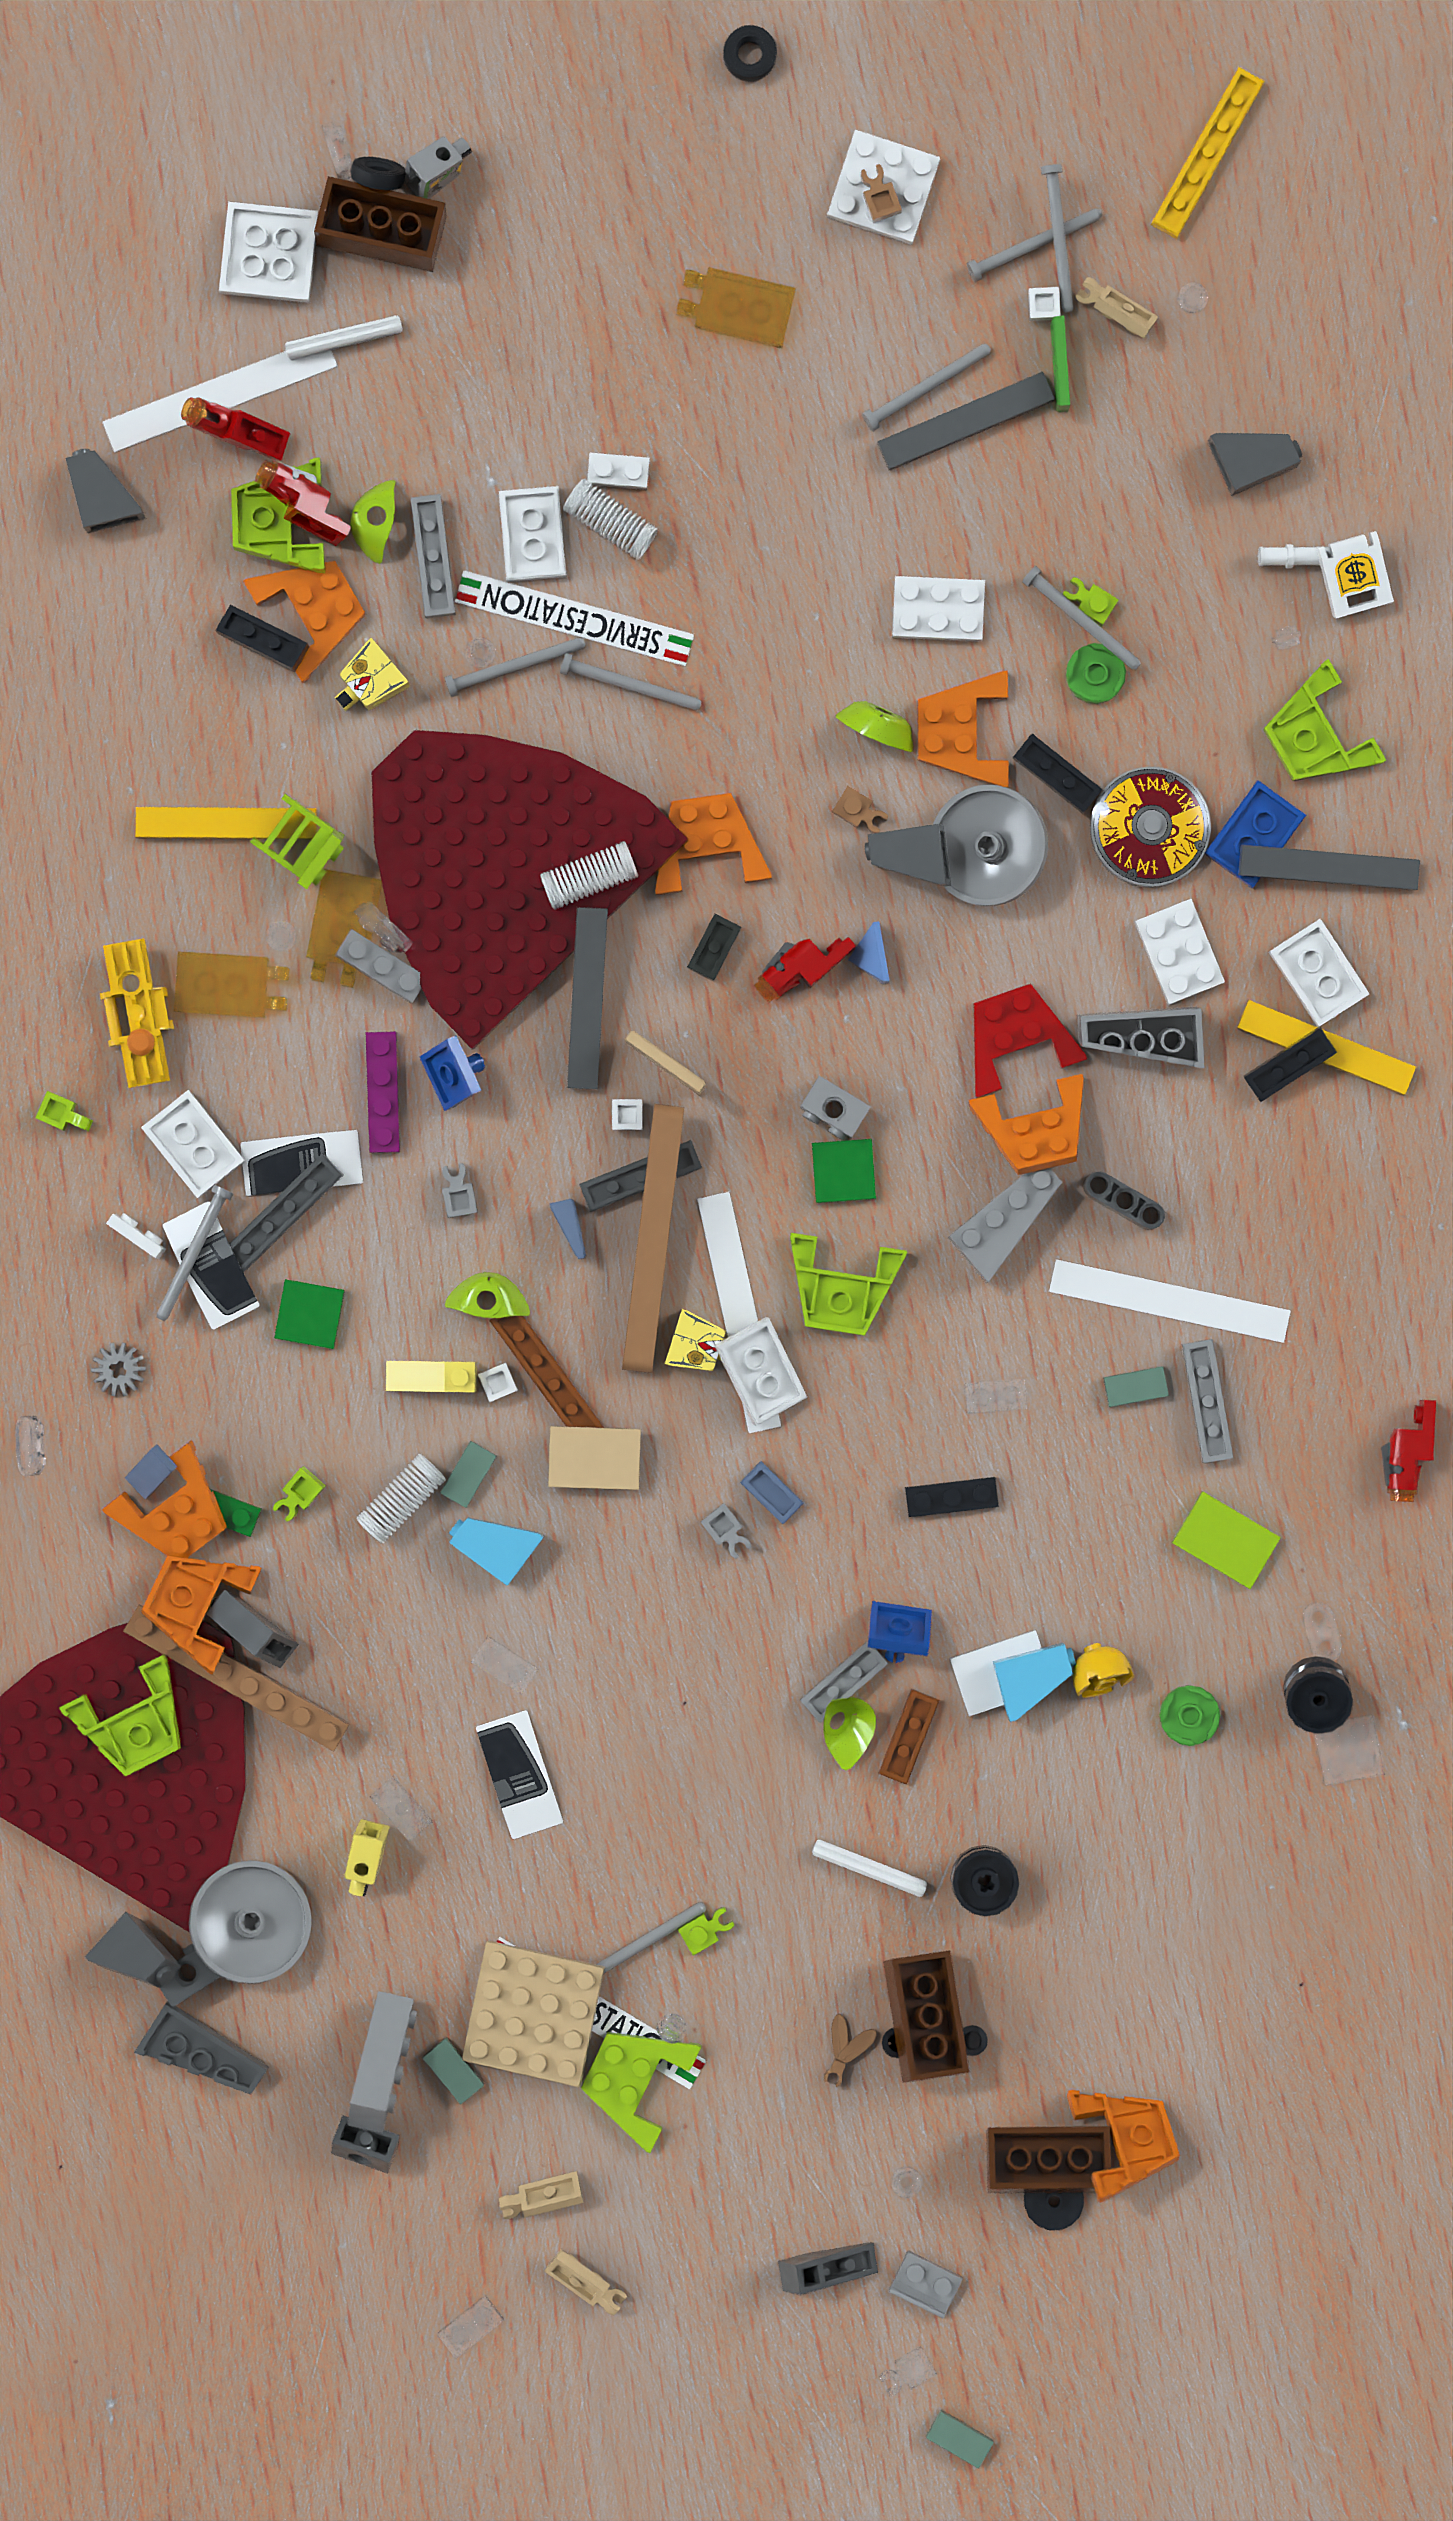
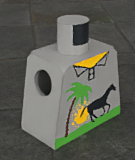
M441 137L407 159L404 183L415 196L430 199L459 176L462 159L472 153L469 144L462 137L453 144L447 138Z

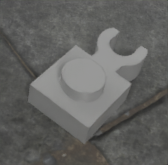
M463 1163L459 1164L460 1173L456 1177L450 1176L448 1166L443 1167V1175L450 1182L451 1186L442 1188L448 1218L478 1213L473 1184L463 1183V1179L466 1176V1168Z
M724 1503L700 1521L718 1545L724 1541L728 1542L729 1553L735 1559L739 1557L734 1550L736 1543L742 1542L748 1549L751 1548L750 1541L743 1536H738L736 1533L743 1526Z

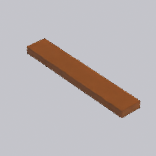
M524 1316L492 1318L489 1320L566 1427L604 1428Z

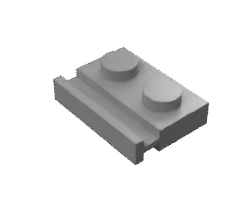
M907 2250L894 2281L889 2287V2292L944 2319L945 2313L963 2278Z

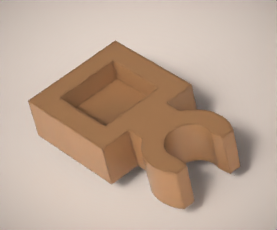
M880 164L876 165L878 176L874 179L867 176L865 169L861 170V181L870 188V190L863 192V197L873 223L902 212L892 182L883 185L884 170Z
M849 786L846 787L832 810L833 814L858 828L861 821L865 822L868 830L873 834L879 833L880 829L873 825L872 820L876 817L884 821L888 819V815L885 812L870 810L869 808L873 801Z

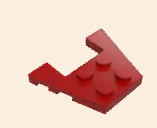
M1032 984L973 1004L974 1088L976 1098L1002 1089L992 1059L1051 1040L1061 1069L1087 1060L1086 1054Z

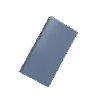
M155 1445L128 1473L125 1479L144 1499H147L177 1468V1465L158 1445Z
M762 1461L740 1482L782 1524L804 1504Z

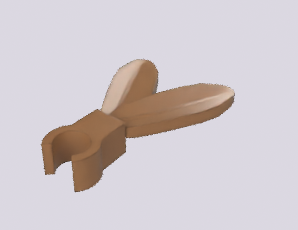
M837 2014L832 2022L831 2035L835 2058L830 2068L824 2073V2082L827 2081L830 2073L838 2074L839 2078L835 2083L836 2087L842 2082V2073L846 2063L868 2049L873 2044L877 2035L874 2029L865 2030L848 2043L847 2023L841 2014Z

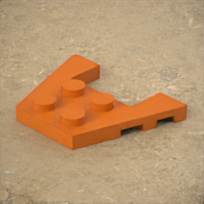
M336 561L325 562V573L296 568L243 580L257 606L285 591L313 638L314 644L309 646L308 651L295 671L302 684L311 677L315 669L327 659L331 651L339 642L343 641L366 615Z
M1008 670L1000 671L918 699V761L951 772H957L981 782L984 781L1008 788V760H977V699H1008Z
M731 793L671 801L668 819L689 841L659 869L655 887L656 895L683 892L679 860L740 852L745 883L772 879L771 872Z
M1083 1073L1056 1080L1062 1106L1002 1120L995 1094L968 1100L971 1112L978 1117L984 1130L997 1143L998 1149L1017 1175L1077 1162L1084 1089Z
M192 1440L169 1457L177 1465V1471L187 1484L152 1511L144 1515L125 1491L102 1509L106 1515L165 1555L172 1557L188 1558L227 1527L214 1492L210 1491L205 1478L206 1472L203 1465L198 1461L195 1453L197 1449Z
M167 1556L141 1613L203 1669L213 1675L225 1647L196 1635L221 1582L250 1595L262 1568L253 1565L250 1567L237 1566L235 1563L224 1562V1564L206 1562V1560Z
M1077 2090L1068 2091L1067 2099L1074 2120L1104 2115L1107 2125L1110 2126V2135L1120 2168L1093 2172L1091 2179L1099 2203L1110 2199L1179 2160L1180 2154L1163 2101L1124 2096V2099L1107 2097L1106 2094L1102 2093L1086 2095L1079 2094L1080 2091Z

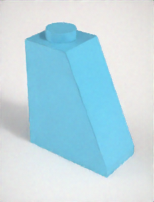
M470 1517L464 1522L459 1519L449 1532L453 1536L449 1542L507 1586L544 1538V1535L540 1532Z
M1059 1643L993 1661L1008 1720L1010 1722L1018 1720L1073 1674L1071 1667L1075 1666L1076 1662L1072 1648L1066 1649L1064 1643Z

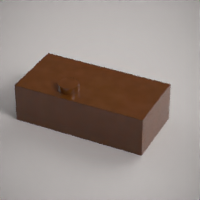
M328 176L314 230L316 246L433 272L447 217L445 202L392 190L373 189L356 182Z
M950 1950L883 1961L902 2083L970 2073Z
M1110 2126L988 2127L986 2131L988 2193L1095 2192L1091 2179L1093 2172L1111 2169Z

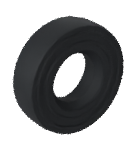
M745 25L737 28L728 36L724 44L723 58L727 69L733 76L743 81H757L767 76L774 68L777 59V47L773 37L765 29L755 25ZM752 42L761 48L762 56L758 62L746 64L741 61L738 51L745 43Z
M366 156L356 158L352 163L351 178L363 186L379 190H396L402 188L405 181V168L392 160Z

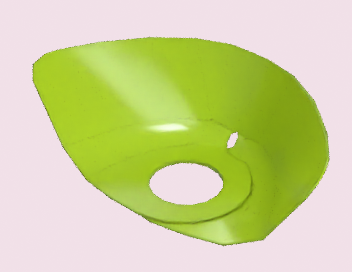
M395 480L385 481L365 492L356 501L351 512V533L356 543L366 556L378 564H381L383 561L384 547L394 521ZM381 507L385 511L386 519L381 525L375 526L368 522L367 513L371 508Z
M857 701L841 710L835 716L839 721L866 737L897 749L913 752L911 726L905 718L867 701ZM879 709L884 710V711L890 713L891 715H889V714H887V713H884V712L880 711Z
M492 1272L474 1274L465 1279L450 1293L445 1301L446 1308L482 1318L528 1316L530 1314L529 1305L517 1286L507 1277ZM488 1290L495 1295L496 1303L493 1308L484 1310L478 1306L477 1297L482 1291Z
M855 1697L831 1700L826 1707L823 1726L825 1743L830 1753L843 1770H849L868 1748L876 1728V1715L872 1707L865 1701ZM842 1712L845 1717L843 1724L837 1729H832L830 1726L832 1717L836 1713Z

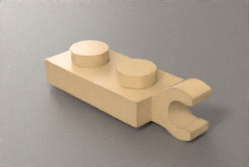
M1087 277L1082 284L1090 290V293L1080 289L1076 295L1077 300L1082 303L1095 302L1093 307L1098 309L1103 316L1117 321L1125 326L1130 333L1139 335L1142 338L1146 337L1158 316L1109 285L1103 288L1090 277Z
M577 2171L518 2186L519 2194L506 2195L499 2198L500 2209L503 2211L504 2219L514 2218L521 2211L526 2218L584 2203Z
M563 2250L557 2253L545 2269L547 2274L590 2305L594 2306L598 2303L610 2315L614 2316L620 2309L618 2305L614 2304L613 2300L621 2304L627 2297L619 2289L608 2290L610 2284L604 2281L599 2274L592 2272L579 2263L574 2256L567 2254Z

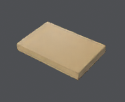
M634 1030L626 1037L627 1045L700 1096L706 1088L704 1080Z
M550 1426L548 1487L639 1490L641 1429Z

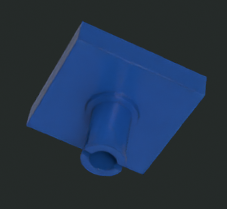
M456 1035L444 1040L420 1056L444 1111L454 1108L481 1091L474 1073L484 1070V1060L478 1053L466 1057Z
M872 1601L867 1647L887 1650L885 1658L890 1662H893L894 1653L896 1652V1663L904 1660V1653L928 1656L932 1610Z

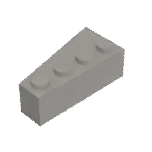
M1199 1007L1077 1014L1078 1042L1082 1047L1204 1068L1202 1011Z
M1051 1168L1026 1173L948 1236L950 1241L985 1283L991 1280L1061 1185V1180Z
M378 1991L350 2101L348 2126L383 2133L388 2112L393 2113L397 2095L392 2094L394 2085H400L404 2067L399 2066L401 2056L407 2057L411 2039L406 2038L408 2028L414 2029L418 2011L412 2010L414 1999Z

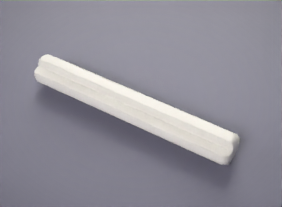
M396 315L285 343V349L288 358L292 360L402 332V324L399 316Z
M817 1840L812 1853L816 1857L918 1897H922L926 1891L927 1882L822 1840Z

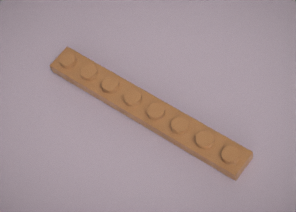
M138 1605L124 1629L125 1633L158 1652L166 1654L172 1660L331 1751H335L350 1724L224 1652L213 1675L208 1673L141 1613L143 1606Z

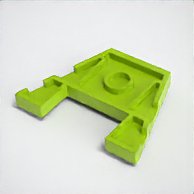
M320 457L309 460V463L295 467V469L315 475L317 484L322 486ZM267 476L231 489L232 534L235 551L318 573H325L324 544L293 545L292 523L284 519L289 503H282L271 493L264 490Z
M1329 659L1321 664L1263 729L1292 781L1380 765L1386 761L1374 737L1346 752L1317 703L1316 697L1342 683Z
M791 1233L790 1241L805 1327L865 1336L906 1257L907 1251L880 1247L875 1277L813 1268L818 1237Z
M166 1654L139 1667L152 1693V1696L102 1722L99 1721L86 1694L59 1708L66 1717L68 1716L78 1726L77 1728L84 1735H87L99 1747L98 1750L124 1776L181 1748Z
M607 2032L581 2089L646 2152L651 2153L662 2130V2126L635 2114L641 2098L660 2059H664L690 2072L701 2049V2045L692 2042L683 2043L675 2042V2040L646 2038L645 2036Z

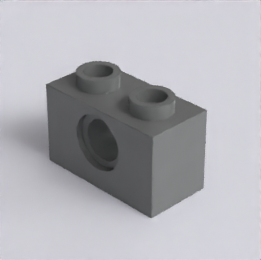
M193 1944L184 1948L182 1951L185 1955L176 1961L181 1966L184 1964L192 1965L196 1970V1976L192 1979L185 1978L181 1973L180 1967L174 1973L171 1981L164 1984L161 1988L172 2008L220 1978L219 1975L211 1971L202 1962Z
M342 2115L332 2141L331 2154L388 2174L398 2149L400 2135L384 2130L383 2133L348 2126V2117Z

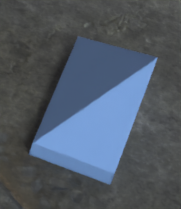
M877 921L872 923L848 960L881 984H887L890 980L880 922Z

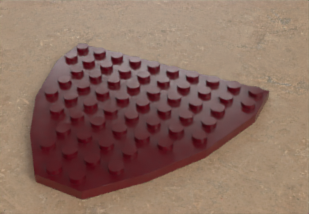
M414 730L371 772L374 846L390 923L411 967L420 972V986L429 1005L472 1050L574 952L577 907L607 908L608 919L689 841L647 796L562 752L489 735ZM623 841L626 842L635 864L638 878L635 877V879H629V881L624 879V883L619 881V885L614 883V887L609 885L608 889L604 887L603 891L599 889L598 893L594 891L593 895L589 893L588 897L584 895L583 899L579 897L578 901L574 899L573 903L569 901L568 905L564 903L562 908L553 909L544 888L541 873L544 874V872L553 870L562 891L555 868H558L567 889L560 866H563L572 887L565 864H568L576 882L570 865L571 862H573L581 880L575 863L576 860H578L586 878L580 861L581 858H583L591 876L585 859L586 856H588L596 874L590 855L593 854L601 872L595 853L598 852L606 870L600 851H604L610 865L605 849H609L615 863L611 846L614 847L620 861L616 844L623 843Z
M203 1620L196 1635L225 1647L223 1652L236 1659L232 1637ZM125 1623L109 1628L40 1662L0 1696V1817L190 1933L189 1915L198 1890L211 1875L229 1865L246 1792L244 1700L167 1657L181 1748L124 1776L98 1750L99 1747L87 1735H84L77 1728L78 1726L68 1716L66 1717L59 1708L86 1694L99 1721L102 1722L152 1696L139 1667L164 1654L125 1633L124 1629L128 1624Z

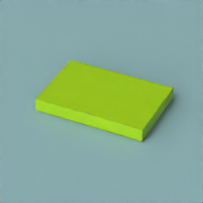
M1202 1491L1173 1539L1172 1544L1251 1589L1281 1537Z

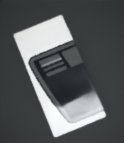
M357 1130L241 1142L240 1144L241 1155L245 1160L242 1165L247 1196L283 1192L322 1153L344 1174L333 1186L363 1183Z
M210 1201L163 1224L179 1264H181L211 1203ZM216 1218L187 1278L213 1330L260 1306L230 1247L219 1220Z
M525 1710L477 1726L476 1731L511 1838L516 1839L563 1823L528 1712Z

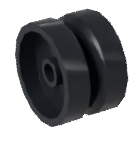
M1319 1656L1304 1658L1294 1664L1286 1674L1283 1691L1288 1715L1296 1726L1306 1732L1322 1734L1336 1730L1351 1715L1353 1698L1347 1674L1338 1663L1330 1658Z
M987 1845L971 1847L961 1853L953 1864L950 1876L952 1890L961 1906L972 1914L984 1917L998 1915L1009 1908L1017 1897L1019 1888L1017 1870L1009 1857L998 1848ZM985 1874H987L990 1878L989 1883L986 1885L980 1884L978 1881L979 1877L984 1878Z

